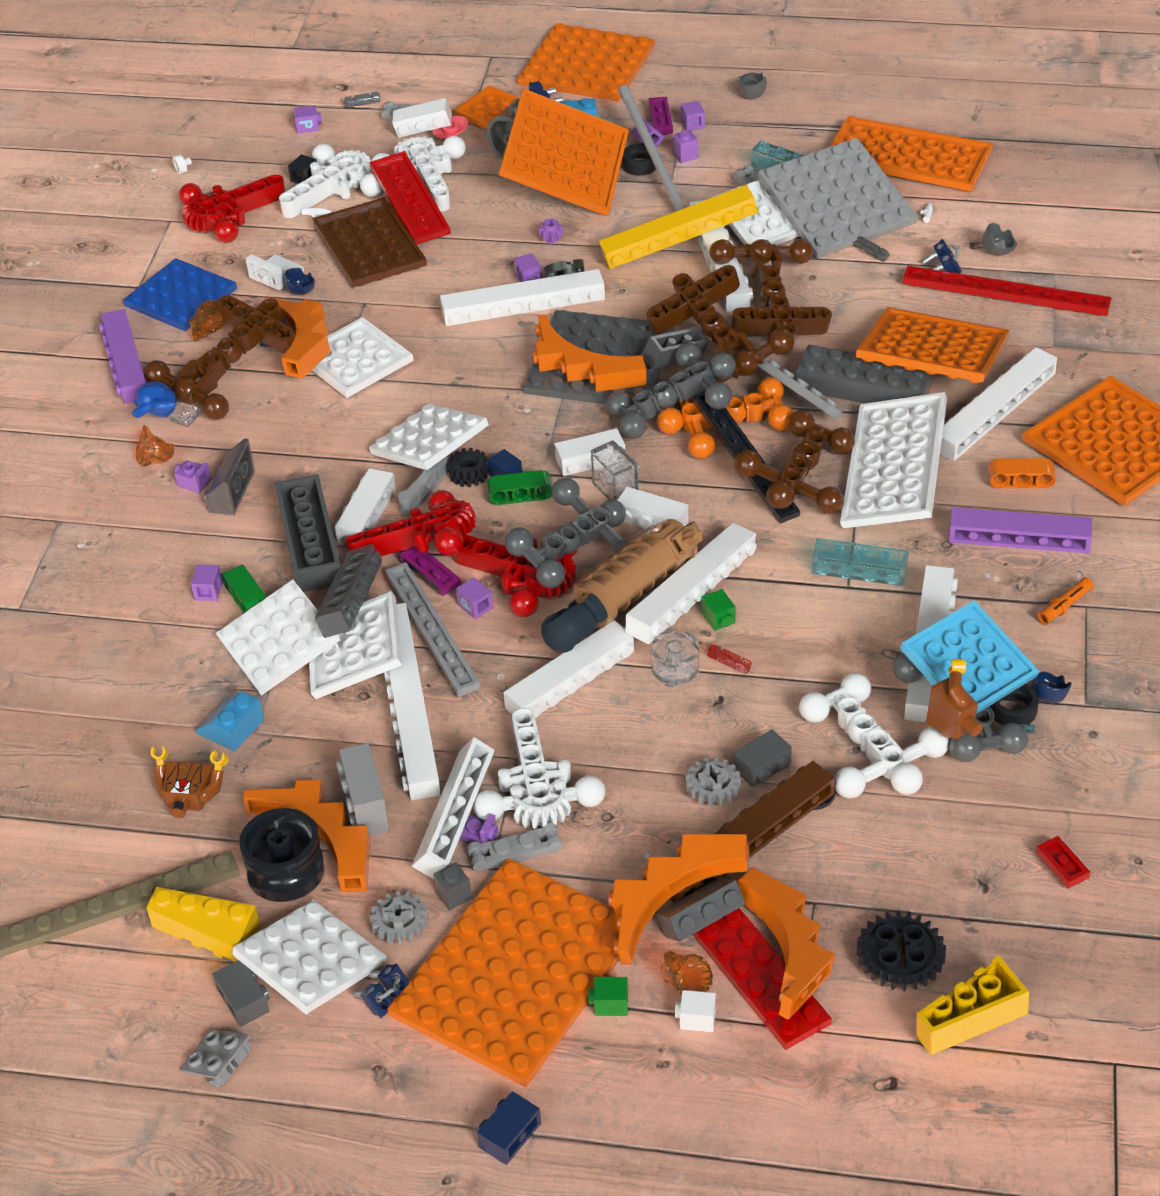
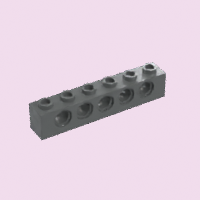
M373 544L347 552L315 616V620L324 638L351 630L382 563L381 555L375 550Z

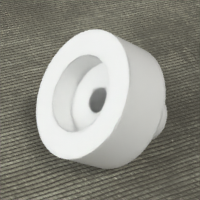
M181 154L172 157L177 173L179 175L186 173L187 166L192 164L189 157L184 159Z

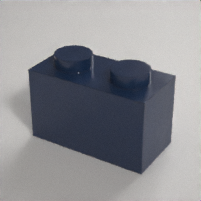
M512 1091L506 1099L503 1098L498 1102L495 1112L490 1118L483 1120L477 1129L479 1148L507 1165L541 1125L540 1108Z

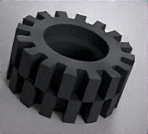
M465 448L461 449L462 452L455 451V455L451 454L450 459H448L449 477L451 481H454V484L458 485L460 483V487H464L465 484L468 487H471V484L478 486L479 482L483 483L485 481L484 478H488V461L484 452L480 453L478 449L473 451V448H469V451H466Z

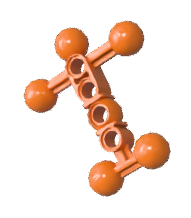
M775 377L763 379L758 384L757 393H751L747 396L743 395L742 400L738 397H732L730 404L726 407L737 424L741 423L744 419L746 423L749 421H761L764 418V412L769 411L767 416L769 425L774 430L783 432L789 429L788 419L794 412L789 406L782 403L781 398L784 394V387ZM693 397L682 402L677 400L676 403H680L682 413L676 408L668 407L663 409L657 417V426L663 433L673 435L682 428L690 432L691 437L688 441V451L696 459H706L714 453L715 441L713 437L703 432V430L712 428L693 403Z

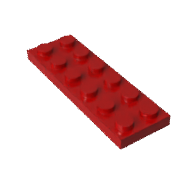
M405 151L370 162L373 174L400 221L417 245L451 234L447 221Z
M740 908L693 934L694 938L785 1050L831 1025L832 1018L813 995L805 1001L789 1020L779 1015L781 1006L779 997L785 972V962Z

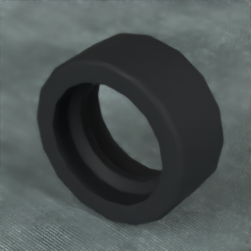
M644 143L632 144L624 149L623 169L629 174L637 176L647 175L656 170ZM645 158L646 160H633V159Z
M1024 684L990 705V709L994 712V720L1001 725L1006 723H1018L1023 727L1029 725L1035 720L1037 715L1038 694L1032 687ZM1008 698L1022 700L1029 707L1023 710H1010L1002 706L1000 702Z

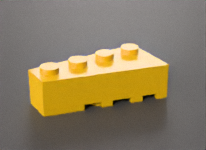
M156 887L146 907L152 927L178 939L184 938L191 941L193 946L198 948L204 947L213 951L215 956L222 959L226 957L233 960V962L238 960L233 956V947L256 934L260 926L255 905Z
M997 955L986 968L980 967L976 970L974 976L965 983L961 981L954 986V991L947 996H940L916 1013V1036L930 1055H933L1027 1015L1029 991L1000 955Z

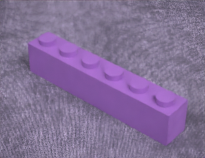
M125 309L101 314L103 322L99 323L111 371H113L112 375L118 397L123 396L124 404L131 403L137 398L138 388L146 382Z
M952 507L949 543L1088 554L1090 552L1092 518Z

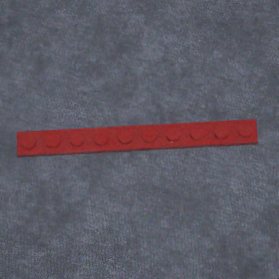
M908 265L903 277V284L914 287L919 286L933 290L938 289L953 293L970 294L972 296L989 297L1108 316L1112 298Z

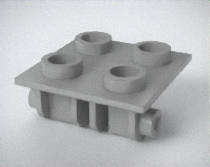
M213 1028L211 1032L206 1034L198 1048L189 1055L180 1071L211 1078L209 1084L216 1089L219 1086H224L231 1076L229 1073L233 1074L235 1067H239L244 1058L250 1053L251 1043L248 1041L250 1035Z

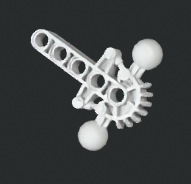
M426 136L410 137V139H404L403 142H398V145L395 146L394 154L406 152L441 212L450 208L449 189L441 174L452 171L451 160L459 159L464 155L466 150L465 142L458 136L448 137L443 142V145L440 146L435 145L433 138L427 139ZM378 153L371 159V161L378 160L390 155L386 153Z
M322 143L317 145L312 151V158L317 160V162L310 164L312 176L281 194L279 200L282 215L286 218H293L301 214L302 209L311 208L332 194L341 195L343 199H348L351 196L350 189L360 186L366 196L375 197L379 196L383 189L370 168V157L366 156L364 152L360 153L359 150L353 151L351 149L350 151L344 150V152L335 155L334 149L329 144Z
M521 708L512 714L513 737L519 766L509 770L503 768L498 771L499 790L510 792L511 796L502 797L496 791L485 790L476 796L473 810L477 818L486 821L489 814L495 815L496 820H498L504 811L515 810L514 820L516 824L522 823L524 828L531 825L535 830L537 827H543L551 822L557 824V821L564 823L565 817L570 816V801H577L579 804L591 808L599 805L604 800L606 788L601 779L589 775L580 778L574 787L566 788V783H569L571 780L570 762L567 760H561L560 762L544 761L534 713L530 709Z

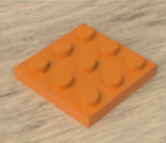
M489 85L454 109V116H464L469 123L487 130L489 122L497 115L503 116L505 108L519 97Z

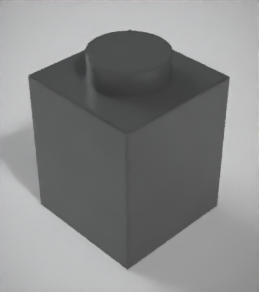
M456 862L433 874L436 894L449 911L472 899L470 879Z

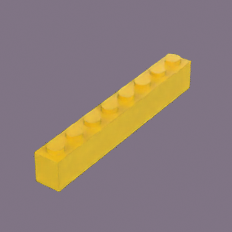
M746 184L599 241L603 257L609 269L754 215L758 213L755 197Z

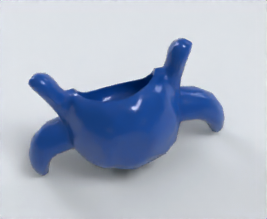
M152 381L143 384L138 388L137 398L134 400V404L138 408L133 410V416L139 418L150 413L157 417L167 418L174 412L177 405L176 393L162 382Z

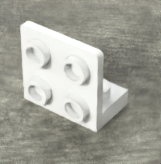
M252 254L246 258L249 278L277 290H281L285 286L284 273L286 270L301 268L302 272L304 271V266L276 254L266 261Z

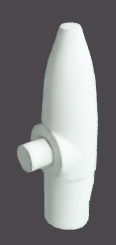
M931 202L926 206L925 210H921V214H924L923 222L928 223L932 216L933 205Z
M304 208L301 210L302 215H311L312 217L331 213V210L323 208Z

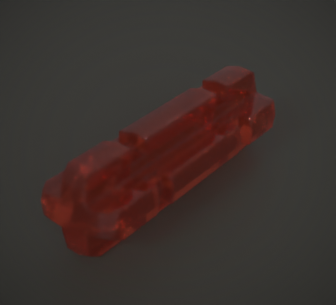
M712 644L708 648V657L714 660L718 659V662L733 669L737 667V670L744 674H747L752 667L750 660L744 657L740 659L741 656L726 649L721 650L722 647L716 644Z

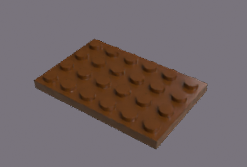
M385 197L312 218L313 225L353 288L427 266L426 257Z

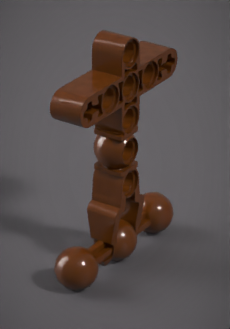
M801 238L794 240L790 246H777L775 243L771 244L765 239L756 240L752 244L746 243L745 246H733L730 241L725 239L712 243L709 253L711 259L716 264L724 265L733 258L747 257L746 262L749 276L755 278L760 289V297L765 303L764 307H740L734 309L730 323L734 331L737 333L743 332L746 336L770 335L774 330L781 328L790 331L793 337L795 335H823L827 333L832 318L831 310L826 307H790L786 297V289L781 283V277L779 276L783 261L782 257H789L794 263L800 265L807 263L812 258L813 247L807 240ZM771 260L772 265H764Z
M732 265L722 266L696 282L688 274L680 273L676 275L672 280L676 294L651 307L646 314L650 328L656 334L664 333L686 319L693 317L700 325L702 332L706 336L711 337L713 343H716L717 353H728V351L736 348L738 352L733 355L736 362L734 374L723 380L714 377L716 382L723 383L732 377L738 379V376H750L756 371L758 364H764V358L773 353L776 355L788 354L794 346L792 333L787 329L781 328L774 330L769 335L768 343L755 350L747 336L743 332L737 333L727 324L725 317L721 313L716 312L714 306H711L740 287L737 271Z
M226 295L221 297L217 301L221 317L224 322L234 327L232 332L228 333L229 337L220 340L216 348L213 347L212 350L206 352L197 360H190L177 374L178 377L170 374V369L165 362L159 360L149 362L144 368L145 380L147 382L157 381L166 384L176 393V399L180 402L189 404L196 402L201 405L203 413L209 419L220 420L224 418L229 412L228 400L221 394H207L218 387L217 382L226 373L227 369L231 368L230 364L239 361L242 353L246 354L247 351L253 349L260 341L285 354L295 339L294 330L281 323L283 316L276 299H266L256 308H253L233 296ZM199 377L202 378L198 383L195 381Z

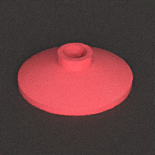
M451 116V126L432 130L433 135L437 138L458 136L467 128L468 120L464 116Z

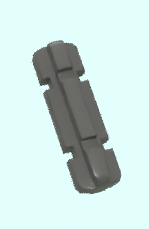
M371 92L370 95L369 93L354 95L353 98L352 96L345 97V106L349 108L354 107V105L371 104L370 102L378 103L380 102L379 92Z
M862 236L855 240V245L858 248L864 249L865 252L878 257L883 262L890 256L887 250L880 248V246L866 240Z

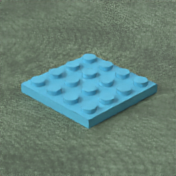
M975 600L902 642L900 646L901 651L932 686L949 677L948 669L952 665V659H964L966 661V672L962 674V686L977 702V713L1031 681L1040 672Z

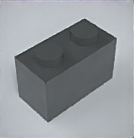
M771 729L733 753V764L736 766L735 771H739L740 776L751 787H754L760 782L768 780L776 772L786 769L791 764L792 747Z
M237 960L212 973L217 991L240 1027L269 1012L267 1001L270 1000V996L265 986L257 984V975L241 961Z

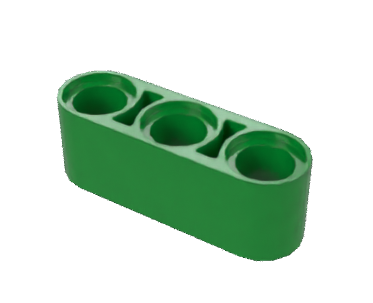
M545 470L496 475L487 481L489 499L495 505L545 500L552 496L551 475Z
M243 564L221 573L225 588L243 613L267 598Z

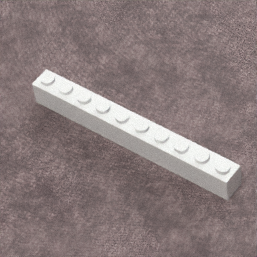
M406 603L396 604L402 665L384 672L385 681L391 682V685H386L389 700L394 699V702L389 704L391 716L397 717V720L392 722L394 734L400 735V739H396L398 754L403 753V757L399 758L401 772H406L407 775L402 776L404 791L410 792L412 801L441 796L407 605Z

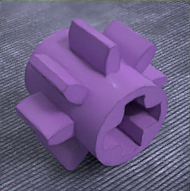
M550 218L541 223L539 236L543 237L544 241L555 243L561 239V234H564L563 225H559V221Z

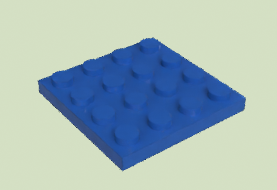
M175 258L127 296L123 302L125 307L182 331H187L216 307L217 301L221 297L234 292L237 289V285L232 280Z

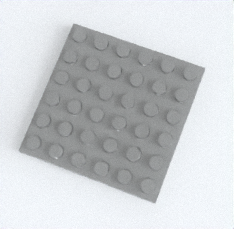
M858 138L758 171L757 177L802 239L807 240L812 245L813 254L816 259L855 245V240H858L859 236L870 240L913 225L918 220L917 215Z

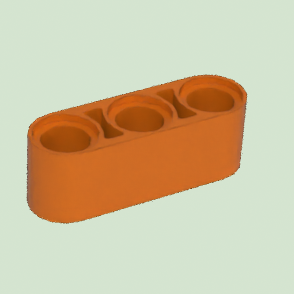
M999 458L992 460L988 465L990 484L995 488H1049L1056 482L1054 465L1050 459Z

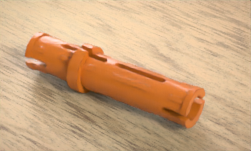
M1083 577L1061 596L1053 598L1049 605L1037 614L1038 620L1042 624L1048 625L1057 616L1064 615L1067 612V608L1094 588L1092 580L1088 577Z

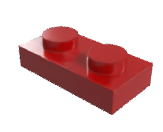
M1059 836L1037 845V855L1067 889L1089 879L1090 871Z

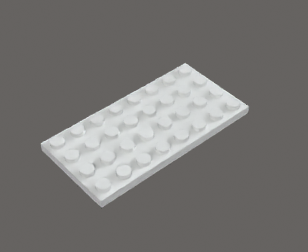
M945 392L860 404L855 432V445L852 449L844 505L840 519L842 529L932 517L947 404Z

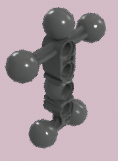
M689 342L684 343L677 348L675 353L676 362L680 367L684 368L683 370L668 378L669 382L664 381L656 384L652 392L648 388L646 391L637 393L633 397V402L632 398L625 392L617 391L612 393L606 401L607 411L611 416L621 418L620 430L625 437L636 439L645 433L647 419H651L657 413H660V408L673 407L677 400L682 402L705 391V401L708 406L717 410L724 409L732 400V391L725 383L716 382L714 377L723 380L734 374L736 362L733 356L720 352L715 354L708 363L707 361H701L702 353L697 345Z
M569 477L560 478L552 486L553 499L562 506L571 505L580 516L576 518L575 522L571 521L569 525L560 526L552 533L547 534L537 549L533 547V536L530 531L520 527L511 529L505 536V548L508 553L514 556H524L537 569L536 578L540 585L546 588L559 587L565 579V568L561 562L557 561V558L561 559L564 554L574 553L580 546L588 544L601 535L615 548L614 552L631 540L630 538L623 539L611 528L620 526L625 520L626 509L620 501L609 499L605 500L599 507L591 508L579 496L580 487L575 480Z
M904 653L895 659L893 669L894 674L899 680L905 683H913L918 681L923 675ZM987 707L976 714V720L983 724L981 733L975 737L967 733L958 739L951 738L949 743L950 753L960 762H971L980 755L981 751L997 748L1008 754H1017L1027 746L1028 732L1018 723H1006L996 734H993L990 726L994 719V712Z

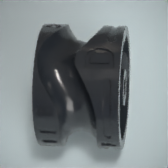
M290 808L268 810L254 817L242 830L239 845L244 867L247 869L248 883L258 896L269 901L288 902L306 896L319 885L324 875L325 865L317 826L309 815Z

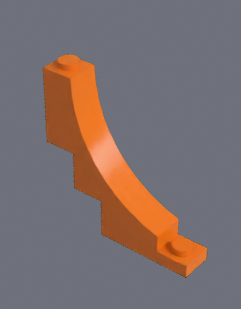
M752 867L746 874H741L736 882L745 901L744 906L765 922L778 940L783 952L785 972L779 1002H781L779 1015L789 1020L831 975L835 954L817 945L821 924L803 915L807 895Z

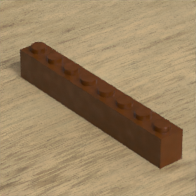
M811 761L806 766L800 767L793 776L781 781L770 793L762 795L751 807L742 810L739 816L731 822L723 824L720 830L714 834H746L750 858L834 795L835 778L816 762ZM729 873L709 877L694 883L672 896L670 900L675 903L712 881L725 877Z

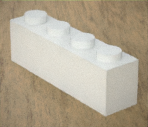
M369 468L365 476H362L357 490L352 493L349 504L344 507L342 516L335 522L334 533L337 536L338 544L346 545L345 539L350 535L373 529L396 490L394 473Z

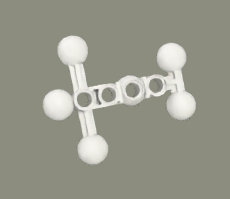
M860 673L847 675L843 678L839 689L826 695L811 692L802 697L799 703V711L802 718L811 723L821 722L827 718L830 708L834 707L838 711V725L845 729V732L848 733L853 742L861 745L860 749L866 752L867 759L872 763L860 770L855 767H843L836 773L834 777L835 790L844 798L858 797L863 793L867 782L881 775L891 779V784L898 793L903 795L914 794L920 789L923 783V776L920 769L909 762L923 755L930 758L941 757L949 748V738L943 737L937 729L928 727L920 733L918 742L901 749L892 737L882 730L881 726H878L876 719L867 715L865 708H861L860 703L868 699L871 693V684L869 679Z

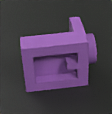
M489 814L486 821L469 815L459 841L470 844L472 842L485 843L495 840L499 829L496 825L495 815Z

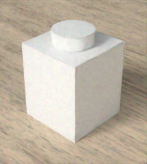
M683 990L681 1001H676L675 1018H680V1029L704 1032L714 1031L716 993Z

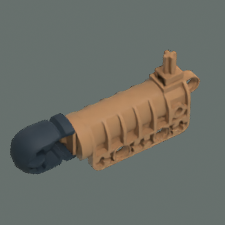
M667 519L644 529L572 585L575 589L573 595L576 599L568 604V608H563L548 616L541 625V635L544 642L554 651L569 652L596 627L604 628L617 617L618 613L627 610L630 603L638 601L642 594L651 591L655 584L662 582L668 574L673 573L691 558H694L698 550L696 544L703 540L701 537L704 534L703 531L698 528L695 521L684 526L675 519Z

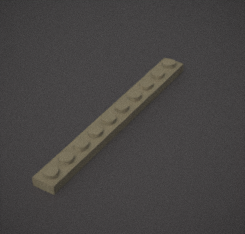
M229 851L1 928L0 957L147 907L156 887L191 893L238 877L240 872L233 852Z

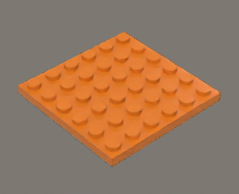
M556 23L517 78L518 85L529 86V82L539 81L543 89L555 88L559 92L619 102L621 99L618 92L619 87L622 85L629 87L655 46V39Z
M523 88L498 175L607 216L610 211L629 129Z
M887 307L857 348L856 357L862 358L866 362H883L886 366L898 365L903 366L907 370L918 369L925 371L927 374H943L948 378H964L969 382L979 383L984 382L1009 338L1010 330Z
M1111 375L1022 435L1024 442L1123 506H1126L1160 482V405Z

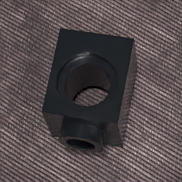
M302 154L288 165L290 182L300 184L312 176L310 164L317 162V160Z

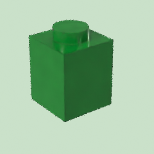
M723 589L701 596V613L714 631L735 623L736 606Z
M594 977V988H589V1005H594L595 1016H628V977Z

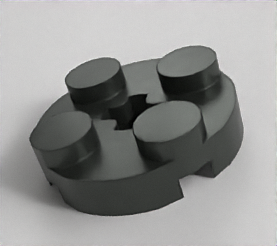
M574 259L573 264L561 261L546 265L544 272L546 278L584 272L585 267L583 259Z

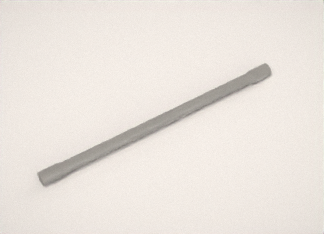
M627 85L620 86L618 92L634 121L675 210L684 209L685 206L633 100L634 98Z

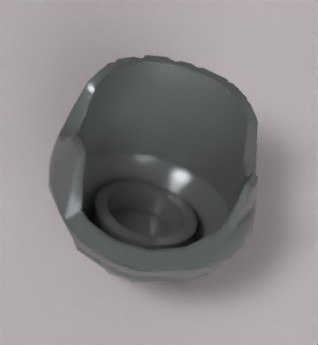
M751 72L739 76L738 89L745 98L756 99L764 94L767 79L763 72L761 74Z
M996 223L989 224L983 235V246L991 254L1006 255L1017 246L1012 231L1009 229L1001 231L1000 225Z

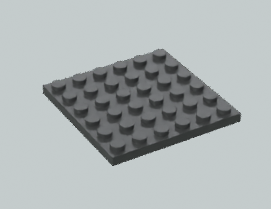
M555 310L550 322L554 330L566 341L593 353L609 356H641L651 336L675 332L674 326L664 333L656 334L652 332L647 320L566 310ZM644 359L647 385L596 392L594 383L590 384V379L568 382L566 373L562 374L561 369L540 372L538 363L533 364L525 383L524 394L606 404L608 397L612 393L622 391L627 393L633 402V397L637 393L646 391L648 388L652 392L658 382L662 368L652 369Z

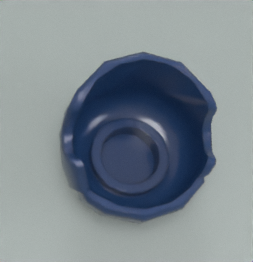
M290 268L284 273V284L290 293L305 295L313 290L315 279L310 272L308 275H305L301 268Z
M1044 671L1039 672L1037 677L1031 682V687L1038 694L1039 700L1050 704L1063 701L1072 685L1071 682L1065 683L1063 675L1056 677Z

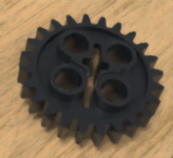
M900 911L896 912V917H892L889 912H886L884 920L877 915L875 923L868 921L867 929H861V937H858L856 955L859 956L858 963L859 965H864V974L871 972L872 981L880 978V986L882 987L889 982L891 983V990H894L897 985H901L903 991H906L907 985H911L914 990H917L918 982L927 986L928 978L935 981L936 973L942 972V966L945 964L946 945H943L944 937L938 936V927L930 929V920L922 923L921 915L912 919L911 912H908L906 917H902ZM898 932L902 933L903 938L902 951L904 955L905 969L900 968V947L898 945Z

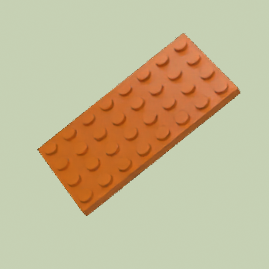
M847 116L830 147L858 138L887 176L972 192L993 151L994 143Z

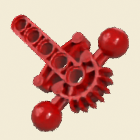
M270 175L230 191L223 190L220 185H215L212 187L213 194L210 196L203 194L198 185L187 183L179 190V199L184 205L182 206L184 223L192 231L197 230L198 233L214 231L219 241L224 243L233 242L239 233L237 225H244L246 222L244 213L279 200L280 195L285 192L284 178L281 175Z
M437 490L432 493L428 501L430 512L422 513L420 508H414L409 512L410 518L350 535L345 539V544L348 551L373 544L375 550L382 557L412 547H417L419 553H424L429 550L428 545L434 541V545L440 554L454 556L463 547V537H466L467 533H471L472 529L476 527V515L470 503L456 500L453 494L446 490Z
M467 535L463 537L462 549L453 556L454 561L459 565L500 576L503 593L506 595L512 594L509 602L512 612L519 617H529L538 609L539 599L537 596L549 598L550 600L553 596L560 598L561 593L567 594L568 589L573 587L572 585L576 579V566L571 557L578 552V549L574 553L564 554L561 559L557 558V561L561 562L565 568V579L556 588H546L540 585L536 578L537 569L524 556L517 557L508 553L505 546ZM533 538V547L537 549V540Z

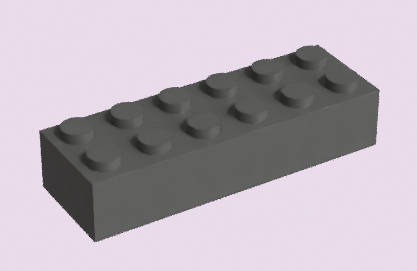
M809 344L796 370V380L800 378L808 383L807 388L809 390L813 387L823 393L824 396L865 404L927 395L932 384V374H927L923 370H907L903 366L898 365L886 366L883 362L877 361L866 362L862 358H857L856 353Z
M319 475L274 482L296 584L303 592L331 586L340 568V561Z

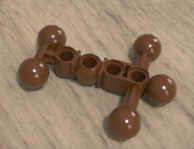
M797 410L790 415L788 428L794 436L805 438L801 444L793 449L791 457L782 472L763 464L760 455L753 450H744L737 454L734 460V468L740 476L751 478L759 475L774 482L768 487L766 492V499L772 507L776 509L788 508L793 503L795 494L799 493L816 501V505L822 513L832 515L838 513L843 508L844 496L842 492L836 487L831 486L818 489L805 483L804 479L808 475L809 470H812L818 464L825 441L828 442L832 452L838 455H845L852 451L855 445V437L847 428L840 427L832 431L816 424L814 417L808 411Z

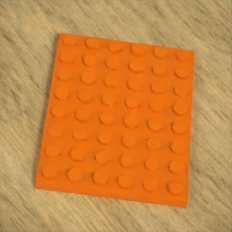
M507 858L411 978L409 985L395 998L387 1009L388 1016L527 1087L589 1002V988H594V977H607L620 960L619 954L614 952L615 937H619L620 930L617 929V917L614 908Z

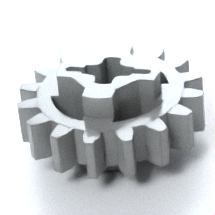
M706 757L704 758V763L696 761L695 768L689 767V774H686V791L691 792L692 800L699 798L700 805L706 801L709 807H712L713 802H717L719 806H722L723 800L730 803L732 796H738V789H741L740 772L735 771L736 766L734 764L728 766V760L726 759L718 762V757H715L713 761H709Z
M396 891L394 897L387 893L385 901L378 899V907L373 906L371 908L370 923L373 933H378L380 941L387 938L390 945L394 940H398V944L402 945L404 939L411 943L413 942V935L420 937L421 929L427 928L428 912L425 902H420L418 895L411 898L408 891L404 896H401L400 892Z

